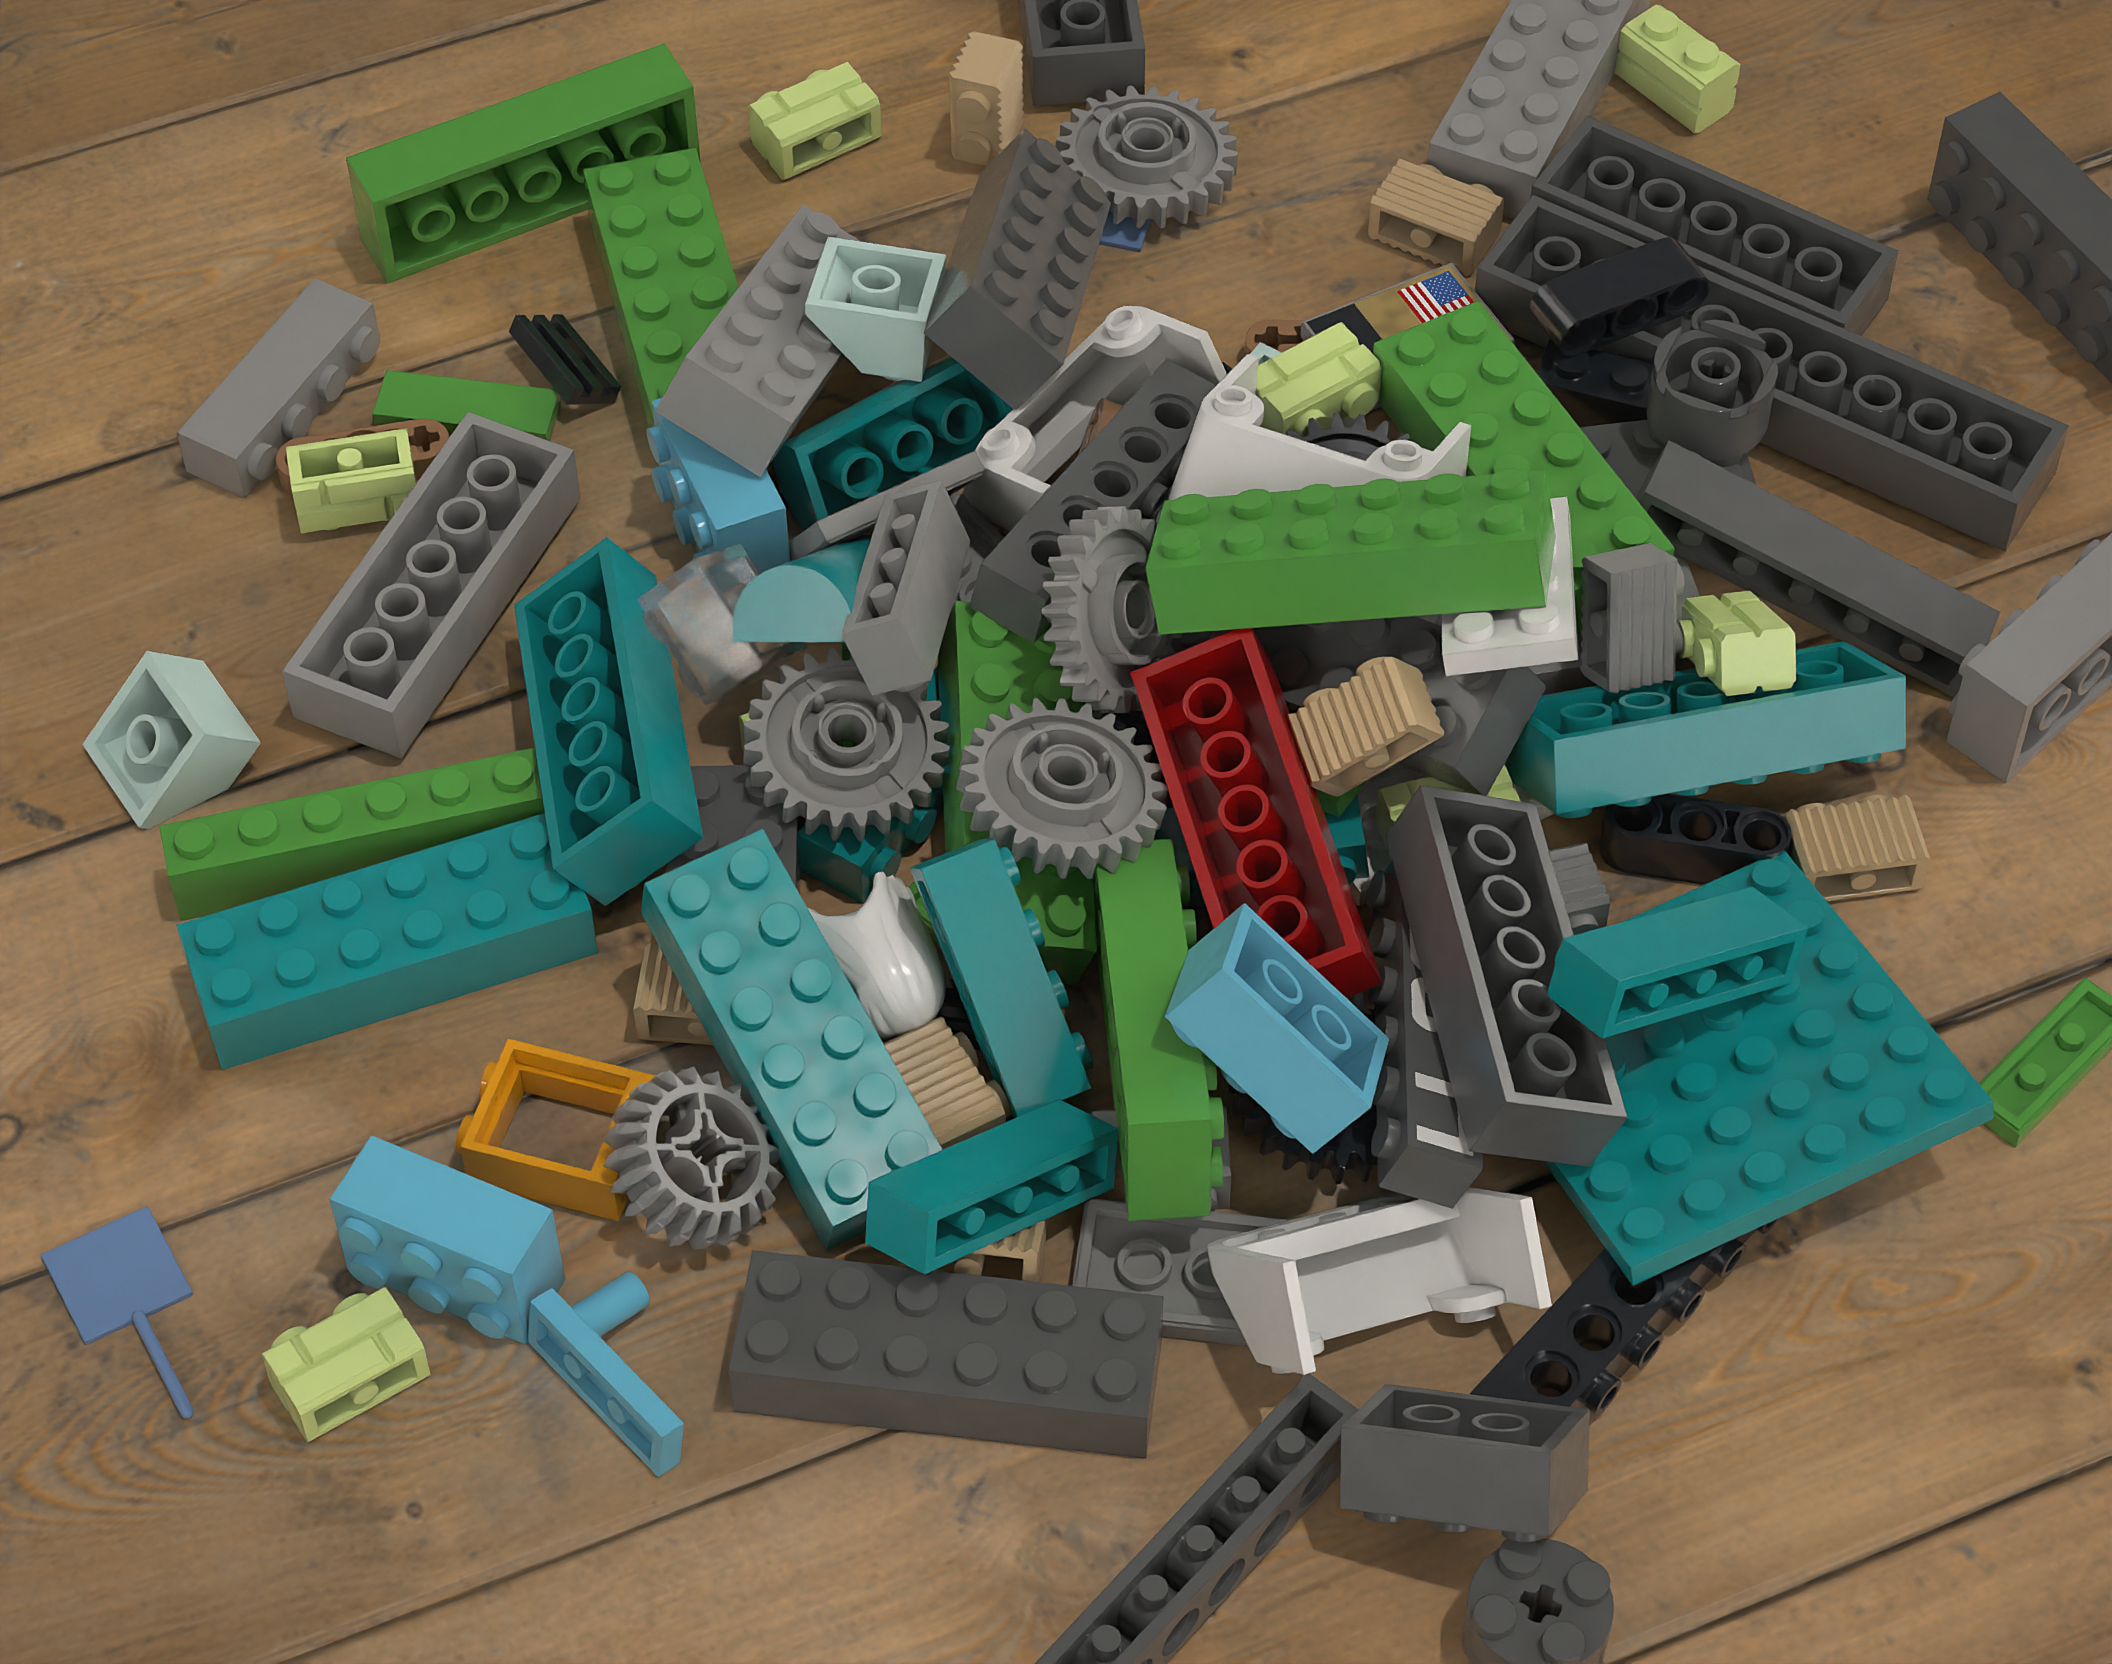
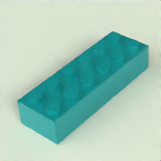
M608 537L514 604L553 870L605 906L629 889L639 885L646 877L678 855L688 851L695 843L704 838L656 575Z
M1842 641L1797 649L1796 681L1793 683L1792 688L1763 691L1757 686L1755 693L1726 696L1707 677H1699L1696 668L1676 671L1673 681L1653 682L1651 686L1631 687L1629 691L1620 690L1618 693L1608 692L1598 685L1543 695L1508 756L1505 767L1514 784L1554 812L1555 815L1565 818H1577L1589 815L1593 807L1609 804L1626 807L1641 806L1649 803L1651 796L1667 793L1686 796L1700 795L1706 793L1710 785L1720 783L1758 784L1764 782L1768 774L1778 772L1816 773L1824 769V764L1842 760L1855 763L1874 762L1881 758V753L1906 749V676L1851 644Z
M545 813L176 925L221 1070L598 954L592 910L585 891L553 870Z
M761 829L645 882L641 914L734 1084L742 1083L741 1096L745 1104L753 1103L757 1105L756 1117L761 1124H766L769 1129L767 1142L779 1149L778 1164L827 1251L866 1232L869 1181L943 1149L765 831Z

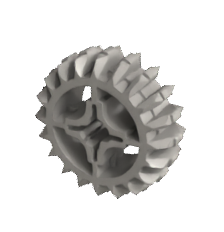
M694 1066L689 1069H682L676 1075L669 1070L657 1074L648 1083L643 1082L629 1093L630 1097L615 1110L611 1118L616 1125L608 1130L607 1136L603 1140L615 1151L606 1157L607 1160L603 1167L620 1175V1178L613 1183L610 1193H626L631 1203L627 1207L625 1216H635L642 1213L647 1218L645 1235L657 1234L664 1228L669 1247L674 1245L680 1246L687 1240L694 1251L706 1249L713 1243L717 1247L720 1245L725 1246L738 1238L739 1234H746L755 1228L762 1218L761 1215L771 1209L773 1202L776 1200L771 1191L779 1186V1182L784 1177L772 1166L779 1161V1149L768 1144L769 1129L766 1124H761L756 1117L757 1105L753 1103L746 1105L740 1099L742 1083L731 1084L726 1089H723L719 1071L707 1073L700 1078ZM661 1116H669L670 1129L665 1132L666 1142L664 1144H656L659 1120ZM730 1173L731 1184L725 1202H719L718 1189L723 1186L722 1174Z

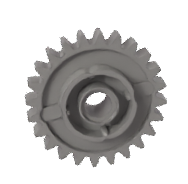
M1128 86L1126 96L1119 97L1113 91L1106 90L1105 102H1099L1089 97L1086 99V111L1073 108L1071 110L1070 122H1061L1060 136L1056 137L1055 147L1060 152L1063 162L1081 177L1087 176L1093 179L1105 192L1107 200L1111 202L1109 212L1113 213V224H1119L1124 218L1131 217L1134 219L1136 228H1141L1146 219H1154L1160 228H1165L1168 217H1174L1182 224H1186L1188 221V211L1205 216L1207 215L1208 202L1220 205L1223 200V191L1232 190L1233 176L1236 175L1237 138L1236 136L1229 135V122H1216L1217 109L1215 108L1200 111L1198 97L1189 99L1186 102L1179 101V90L1176 89L1166 97L1158 94L1156 86H1151L1145 95L1138 94L1133 86Z
M1126 506L1098 507L1097 510H1084L1082 519L1070 520V535L1058 536L1057 538L1061 557H1049L1048 560L1055 573L1054 580L1043 582L1044 589L1051 595V604L1042 608V614L1052 621V627L1044 635V641L1055 642L1056 650L1050 660L1051 666L1063 665L1060 685L1073 686L1072 700L1074 702H1086L1091 705L1092 711H1101V713H1129L1130 709H1142L1130 672L1174 655L1175 651L1171 646L1172 638L1182 637V633L1159 635L1145 570L1155 536L1153 535L1155 521L1153 519L1142 520L1140 510H1127Z
M834 647L829 648L825 663H818L809 653L804 654L803 671H797L793 667L783 664L780 674L781 684L765 679L762 686V699L751 700L749 712L751 720L744 721L743 741L747 742V744L744 745L743 762L746 765L752 766L750 772L751 786H766L764 788L763 804L769 807L778 803H784L782 815L784 823H788L798 816H803L806 818L805 834L811 835L820 824H825L829 827L832 841H837L842 829L845 827L853 830L858 841H863L866 826L875 825L882 834L888 835L891 817L895 816L909 824L912 822L913 804L928 808L931 801V788H941L944 774L942 766H947L950 746L944 744L948 739L949 724L939 721L942 708L941 701H926L928 692L927 682L911 691L898 692L892 690L872 696L852 655L848 661H843ZM847 739L856 742L858 746L845 748L838 746L834 742Z
M1033 699L1030 713H1025L1015 704H1010L1005 719L995 714H990L985 730L975 728L970 745L964 747L959 766L960 773L956 784V790L963 792L960 810L974 813L970 825L972 831L989 830V839H995L998 847L1002 845L1009 846L1015 862L1023 857L1032 859L1033 873L1039 874L1047 864L1055 865L1061 879H1066L1072 866L1078 867L1089 879L1093 877L1097 863H1100L1111 873L1117 872L1121 857L1133 863L1137 861L1141 846L1150 848L1156 830H1160L1167 807L1164 805L1168 793V787L1160 782L1163 774L1160 764L1149 763L1153 752L1152 745H1133L1137 731L1134 727L1117 731L1113 728L1115 722L1114 714L1111 713L1101 720H1096L1092 717L1091 705L1087 703L1078 713H1073L1069 710L1065 699H1059L1055 710L1052 711L1047 710L1039 699Z

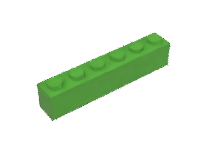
M535 748L159 825L168 878L180 920L183 921L214 914L545 813L536 750Z

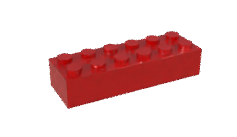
M1253 628L1234 629L1130 672L1213 929L1245 903L1345 997L1383 983L1315 788L1310 787L1286 718L1290 713L1271 658Z

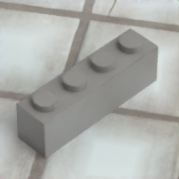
M314 278L177 432L186 472L246 498L261 480L267 479L276 467V454L280 447L292 439L304 437L316 416L330 401H334L340 396L350 377L363 363L369 362L376 354L380 344V333L378 332L373 303Z
M942 480L886 495L879 512L856 585L852 612L847 614L841 632L872 696L892 690L898 692L911 691L921 686L924 682L930 681L970 544L967 532Z

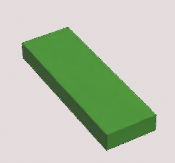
M386 370L372 416L374 426L416 419H432L444 425L449 436H451L467 412L550 441L561 406V399L555 389Z
M2084 977L1979 1082L1980 1086L1993 1100L1994 1119L1983 1123L1985 1126L2016 1148L2112 1050V996Z

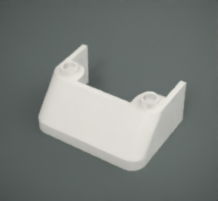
M1123 306L1112 311L1106 320L1065 359L1063 366L1017 410L1013 409L998 425L984 435L975 451L985 470L982 472V476L964 487V494L967 500L989 522L1011 531L1051 487V485L1044 482L1081 447L1091 415L1101 398L1124 405L1166 358L1215 385L1227 375L1208 332L1146 307Z
M1247 354L1203 399L1172 485L1169 500H1175L1187 494H1201L1205 497L1238 495L1250 489H1264L1268 492L1301 490L1313 484H1328L1332 487L1365 485L1372 480L1383 478L1392 479L1396 482L1427 480L1445 473H1453L1464 477L1467 470L1471 425L1459 422L1434 451L1421 448L1412 441L1395 440L1375 450L1364 461L1260 427L1263 422L1264 404L1256 396L1258 357Z
M1469 1187L1454 1208L1451 1209L1396 1192L1225 1237L1207 1245L1212 1274L1255 1361L1271 1366L1272 1373L1275 1374L1295 1372L1305 1375L1315 1372L1316 1367L1313 1356L1324 1350V1340L1433 1310L1454 1313L1456 1322L1469 1323L1495 1316V1306L1503 1303H1512L1536 1309L1552 1306L1533 1200L1529 1196Z

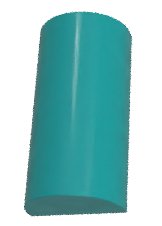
M948 354L926 366L922 382L911 380L897 381L786 440L773 459L775 477L789 510L801 529L805 531L820 519L975 451L984 435L998 425L1013 408Z
M872 535L854 538L771 568L756 576L744 588L736 603L733 615V642H845L841 632L847 614L852 612L856 585Z

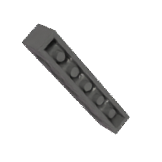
M1166 358L984 559L979 568L969 607L981 612L986 617L1034 644L1052 624L1051 619L1042 614V608L1051 604V595L1044 589L1043 582L1054 580L1055 573L1048 560L1049 557H1061L1057 541L1058 536L1070 535L1069 521L1082 519L1084 510H1097L1098 507L1126 506L1127 510H1140L1142 520L1143 518L1154 519L1162 509L1164 501L1168 497L1169 489L1174 483L1201 403L1216 385Z
M1310 1373L1306 1374L1034 1664H1166L1341 1474V1426L1359 1409Z

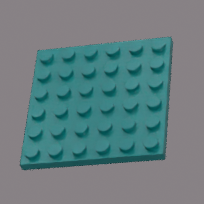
M1786 852L1773 859L1754 862L1624 920L1628 921L1753 886L1808 927L1791 983L1604 1038L1627 1119L1589 1167L1544 1161V1163L1632 1286L1994 1119L1993 1100Z

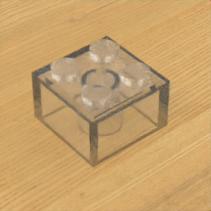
M741 543L693 559L637 599L645 611L644 621L648 630L659 642L667 645L679 664L678 673L684 686L693 695L700 697L705 706L751 687L808 648L804 642H733V615L736 603L748 583L760 574Z

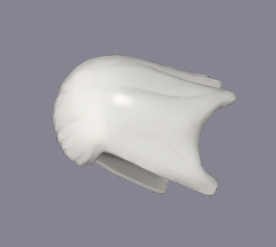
M884 872L876 873L873 881V890L866 902L858 911L846 915L825 916L808 908L881 1040L897 1038L935 1019L945 1000L947 991L946 977L935 945L919 913L914 895L909 887H905L900 878L893 875L886 877Z

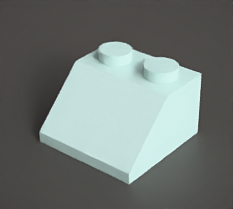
M828 237L805 303V315L861 373L883 376L893 381L911 380L922 382L933 341L924 334V330L945 273L946 255Z
M146 651L82 745L137 826L141 829H150L228 790L261 742L203 660Z

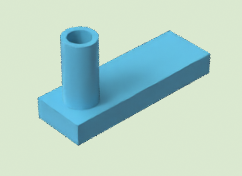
M627 1271L571 1307L553 1288L531 1300L528 1343L658 1478L680 1464L684 1423L601 1339L602 1335L649 1306V1295L642 1281L634 1273Z

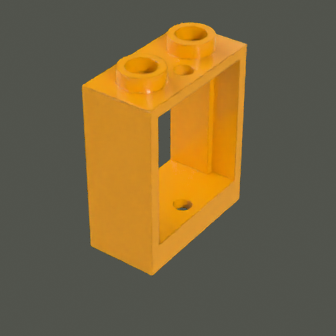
M507 1039L498 1062L490 1061L484 1070L480 1084L481 1100L474 1116L466 1115L458 1130L456 1152L462 1155L465 1173L522 1197L619 1221L629 1197L626 1193H610L613 1183L620 1178V1175L603 1167L607 1160L606 1157L615 1151L604 1141L591 1171L502 1149L500 1146L524 1092L614 1114L617 1107L630 1097L629 1093L643 1082L648 1083L656 1075ZM613 1120L608 1130H610L613 1126L616 1125Z

